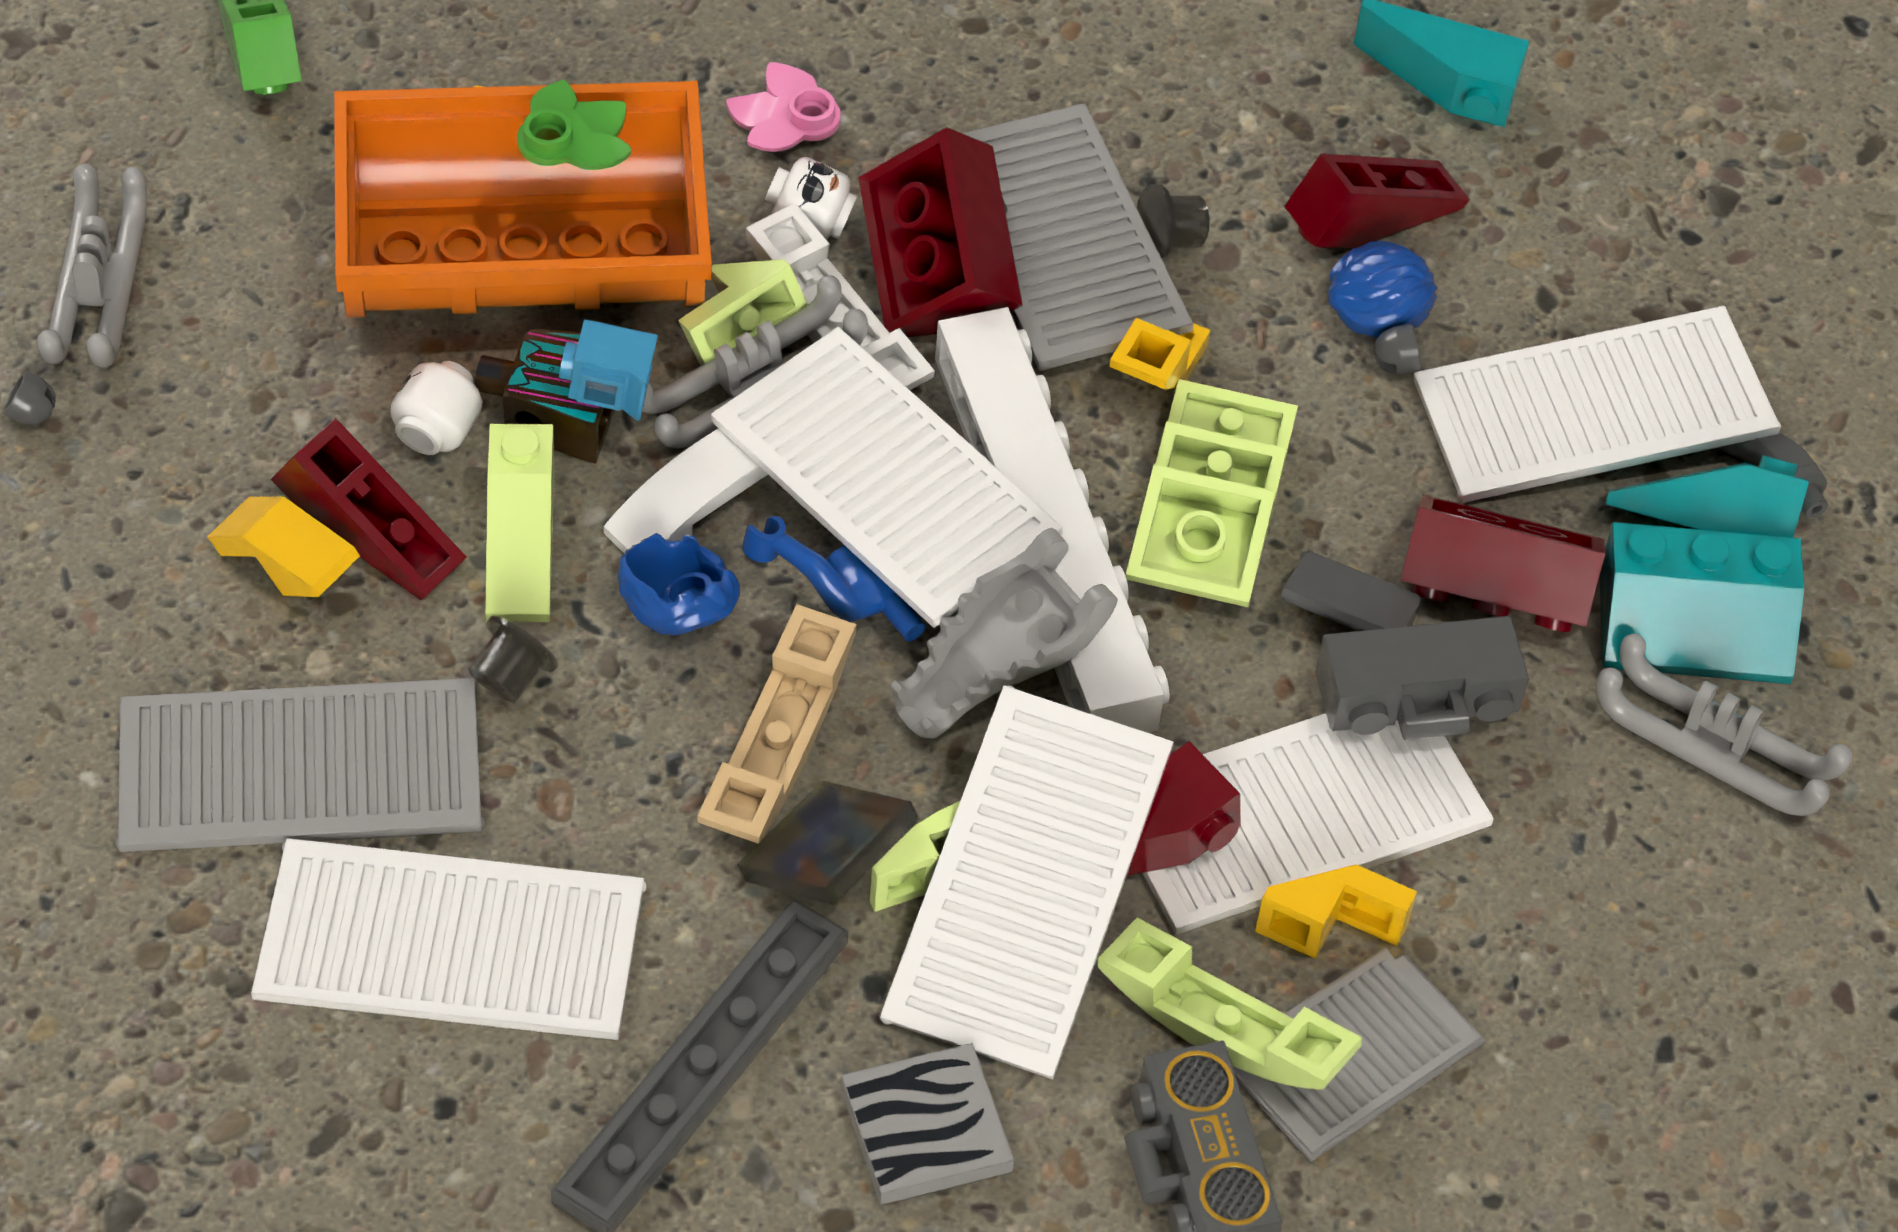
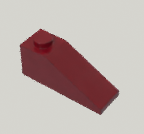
M1321 153L1284 207L1298 224L1300 235L1307 242L1314 245V247L1356 248L1461 210L1470 199L1439 160Z
M337 418L331 421L300 449L270 479L292 503L353 545L361 559L420 600L425 598L467 558Z
M1190 741L1169 756L1127 876L1189 864L1207 850L1209 852H1216L1225 847L1234 838L1238 828L1241 827L1240 793Z

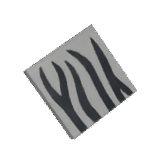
M973 1043L841 1075L840 1087L880 1205L1013 1172L1015 1160Z

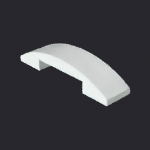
M793 203L746 227L745 235L758 261L782 259L787 261L794 272L808 305L817 295V285L822 277L831 275L839 279L842 288L840 303L832 316L822 326L808 334L813 343L838 326L842 329L845 313L852 309H860L865 313L868 320L866 336L860 345L866 352L909 390L934 378L935 370L901 329L898 328L889 333L828 259L829 242L797 204Z
M718 428L680 453L648 479L604 525V534L624 554L632 545L640 543L641 540L655 533L660 534L667 541L682 540L684 535H692L693 524L768 474Z

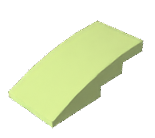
M1178 379L1157 460L1153 465L1126 571V580L1249 607L1296 419L1297 405Z

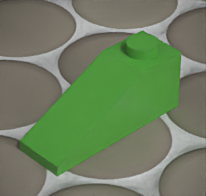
M216 0L235 71L243 91L253 90L254 93L261 95L275 94L286 90L289 83L302 81L291 13L284 0Z

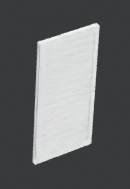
M1725 306L1414 372L1413 377L1455 484L1457 497L1462 503L1779 434L1781 424L1775 416Z
M839 326L711 413V422L725 433L933 628L940 625L943 617H950L959 610L958 599L960 595L973 591L978 577L998 568L1024 552L1036 536L1044 530L1054 528L1062 535L1063 527Z
M1003 686L882 1009L880 1020L884 1024H893L957 1047L973 1043L977 1054L1053 1080L1171 754L1173 741L1016 690L1012 686Z
M1325 713L1203 754L1240 793L1241 827L1238 828L1234 838L1225 847L1216 852H1209L1207 850L1189 864L1144 872L1142 874L1174 934L1178 935L1261 906L1262 897L1268 886L1355 864L1368 869L1492 826L1494 818L1445 736L1404 740L1398 721L1395 722V725H1388L1381 731L1368 735L1356 734L1352 729L1332 731Z
M286 838L282 845V860L252 987V1000L619 1040L642 895L646 890L644 878Z

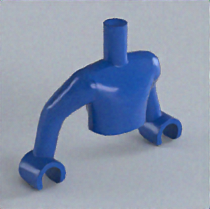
M778 516L767 518L764 533L757 530L752 524L747 525L742 548L745 555L754 561L764 563L773 561L780 555L795 566L812 583L828 608L840 619L854 622L883 612L907 642L917 639L925 631L926 625L913 609L845 545L825 559L820 554L785 533L786 524Z

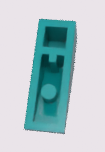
M1363 0L1353 45L1449 113L1505 127L1521 79L1530 41L1378 0Z
M1762 455L1759 466L1742 463L1608 490L1605 504L1699 530L1793 538L1809 481L1796 477L1798 464Z

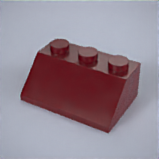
M946 127L858 177L883 323L889 333L900 328L906 337L937 334L938 321L1005 307H1008L1011 312L1023 306L992 145Z
M1422 494L1400 581L1412 583L1411 592L1423 598L1446 602L1449 593L1474 599L1472 608L1487 614L1502 617L1509 616L1510 609L1512 608L1535 614L1533 623L1556 631L1570 632L1572 624L1587 626L1605 556L1604 539Z

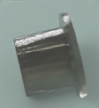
M1149 184L1143 189L1138 199L1137 210L1161 259H1164L1169 254L1171 248H1200L1205 244L1210 229V216L1208 206L1200 195L1171 196L1162 184Z
M491 616L487 620L486 626L491 632L492 637L468 670L490 692L508 702L515 703L540 669L553 672L558 667V662L550 650L531 634L508 620Z

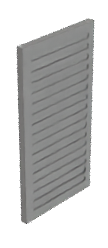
M1085 103L962 133L992 145L994 149L1023 306L1013 310L1012 313L1019 329H1025L1028 334L1032 357L1039 371L1115 352L1135 318L1178 335L1193 332V322Z
M475 678L120 697L118 838L116 839V847L119 849V852L284 843L286 838L326 841L482 832V828L485 825V821L481 816Z

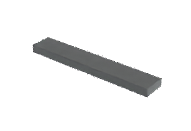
M793 898L551 1190L552 1203L597 1232H614L848 944V931Z

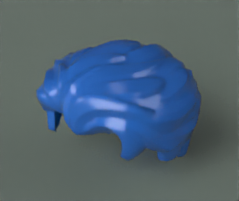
M1374 241L1353 248L1336 263L1329 275L1332 285H1330L1328 290V304L1337 312L1342 322L1357 335L1366 334L1378 338L1383 331L1395 326L1411 323L1413 327H1419L1429 317V313L1437 298L1434 274L1429 271L1425 260L1412 250L1392 242Z
M655 533L641 540L640 543L632 545L620 557L617 579L621 596L636 619L659 634L681 635L697 628L709 626L729 616L740 596V584L734 572L726 570L724 560L704 546H700L697 539L692 535H684L682 540L667 541L660 534Z

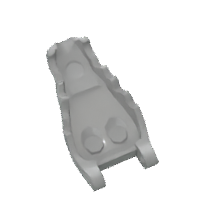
M1048 528L1036 536L1024 552L998 568L978 577L973 591L960 595L958 599L959 611L956 616L943 617L941 619L939 634L927 642L929 649L928 658L918 663L917 669L911 677L904 681L895 680L891 684L890 689L894 696L897 714L907 727L921 738H936L942 735L967 711L1000 693L1003 686H1014L1064 664L1090 644L1112 615L1118 599L1106 585L1097 584L1092 586L1080 599L1055 571L1068 551L1067 542L1056 529Z

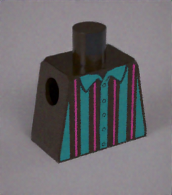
M531 329L524 333L515 361L486 355L481 356L476 370L475 386L479 392L503 397L504 424H553L554 450L597 464L614 410L580 403L575 399L568 398L571 381L559 378L566 342L578 344L581 332Z

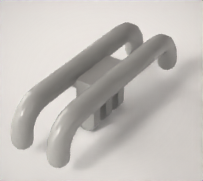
M84 163L78 165L73 171L75 201L72 223L49 329L42 331L38 335L37 348L42 360L52 365L60 364L66 358L70 349L79 305L101 306L103 309L98 333L88 338L87 352L90 361L100 368H108L115 362L119 353L140 251L147 207L146 178L144 172L137 167H129L122 173V216L115 251L111 253L107 223L103 218L97 216L99 203L97 172L92 165Z
M831 275L822 277L817 285V295L807 307L774 326L769 320L756 326L757 335L754 337L748 332L743 333L735 338L736 347L732 349L726 343L714 349L715 358L684 376L659 389H653L649 383L642 411L648 414L664 413L676 408L719 383L730 396L726 401L685 423L678 424L677 419L671 414L659 415L654 423V431L659 441L671 448H686L717 430L718 427L711 422V413L783 365L781 349L810 334L832 316L841 298L842 288L839 279ZM852 309L845 313L842 330L856 343L861 345L866 336L868 320L862 310Z
M1628 634L1622 640L1620 662L1625 674L1637 687L1647 694L1688 715L1682 730L1629 701L1622 691L1623 677L1617 669L1605 668L1599 673L1596 681V695L1601 707L1611 719L1625 729L1785 814L1805 816L1818 812L1827 803L1830 796V787L1825 781L1842 776L1852 763L1853 753L1847 745L1835 744L1828 750L1826 755H1816L1760 726L1759 724L1764 713L1763 710L1751 705L1743 716L1736 713L1741 699L1735 695L1728 693L1722 703L1719 704L1713 701L1718 688L1716 685L1704 681L1697 692L1661 673L1647 661L1645 656L1646 642L1639 634ZM1751 749L1786 769L1811 779V781L1806 784L1804 790H1794L1745 765L1741 760L1747 751Z

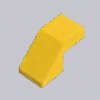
M1135 318L1111 357L1109 367L1164 390L1176 388L1178 379L1186 381L1189 379L1208 347L1211 330L1193 323V332L1178 335Z
M284 496L248 497L207 536L220 556L256 557L283 596L319 597L360 557L353 545Z
M1357 864L1268 886L1262 897L1255 932L1316 959L1336 919L1398 946L1408 927L1417 891Z

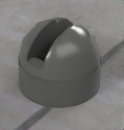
M1411 323L1385 330L1376 339L1375 359L1381 369L1391 374H1406L1420 371L1418 344Z
M25 370L12 389L2 414L19 423L28 425L42 424L51 417L56 403V395L52 387L44 379Z

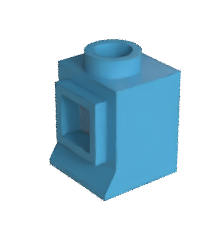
M584 319L578 344L567 341L562 357L559 378L571 381L568 398L575 399L580 403L620 411L622 409L635 420L640 421L651 376L652 360L658 335Z

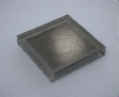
M822 781L737 866L746 882L835 905L916 824L919 817L911 801Z

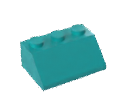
M1613 522L1606 543L1605 556L1599 576L1603 668L1611 667L1624 670L1620 662L1622 640L1628 634H1639L1646 642L1645 656L1647 661L1661 673L1781 684L1792 683L1804 597L1801 538Z

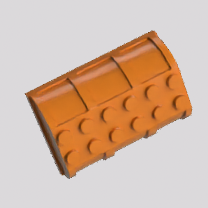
M698 81L569 84L575 92L577 102L623 101L626 103L625 122L618 138L625 141L631 147V155L624 162L601 170H585L566 162L555 166H542L528 161L521 155L517 145L519 128L530 114V101L532 97L547 85L334 91L335 278L337 292H343L347 318H366L367 311L452 308V315L477 314V308L575 304V310H600V303L684 301L685 307L702 305L705 301V280L712 279V261Z

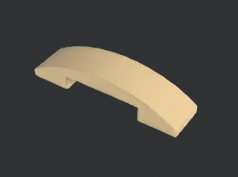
M796 604L772 655L773 669L729 763L722 762L697 815L698 823L758 844L762 841L785 804L816 740L847 661L856 634L857 624Z

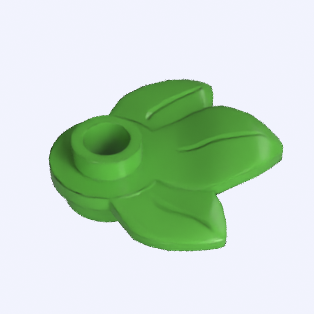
M565 80L556 81L540 89L530 101V114L524 120L517 134L518 149L525 159L542 166H555L566 162L585 170H601L614 167L624 162L631 155V147L625 141L618 138L625 122L626 103L623 101L577 102L575 92Z

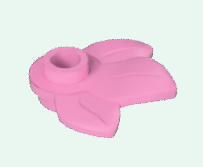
M770 62L766 70L767 92L726 99V108L731 118L737 125L750 130L747 145L762 151H783L794 147L803 140H823L832 136L840 126L841 112L833 96L828 91L817 87L816 80L809 73L782 63Z

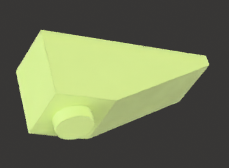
M490 424L487 480L486 622H550L555 477L553 424Z

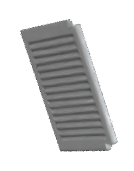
M1382 948L1284 1013L1294 1019L1305 1006L1362 1037V1046L1323 1090L1284 1085L1258 1077L1236 1067L1234 1073L1241 1086L1309 1162H1312L1483 1045L1485 1039L1406 955L1395 959L1387 948Z

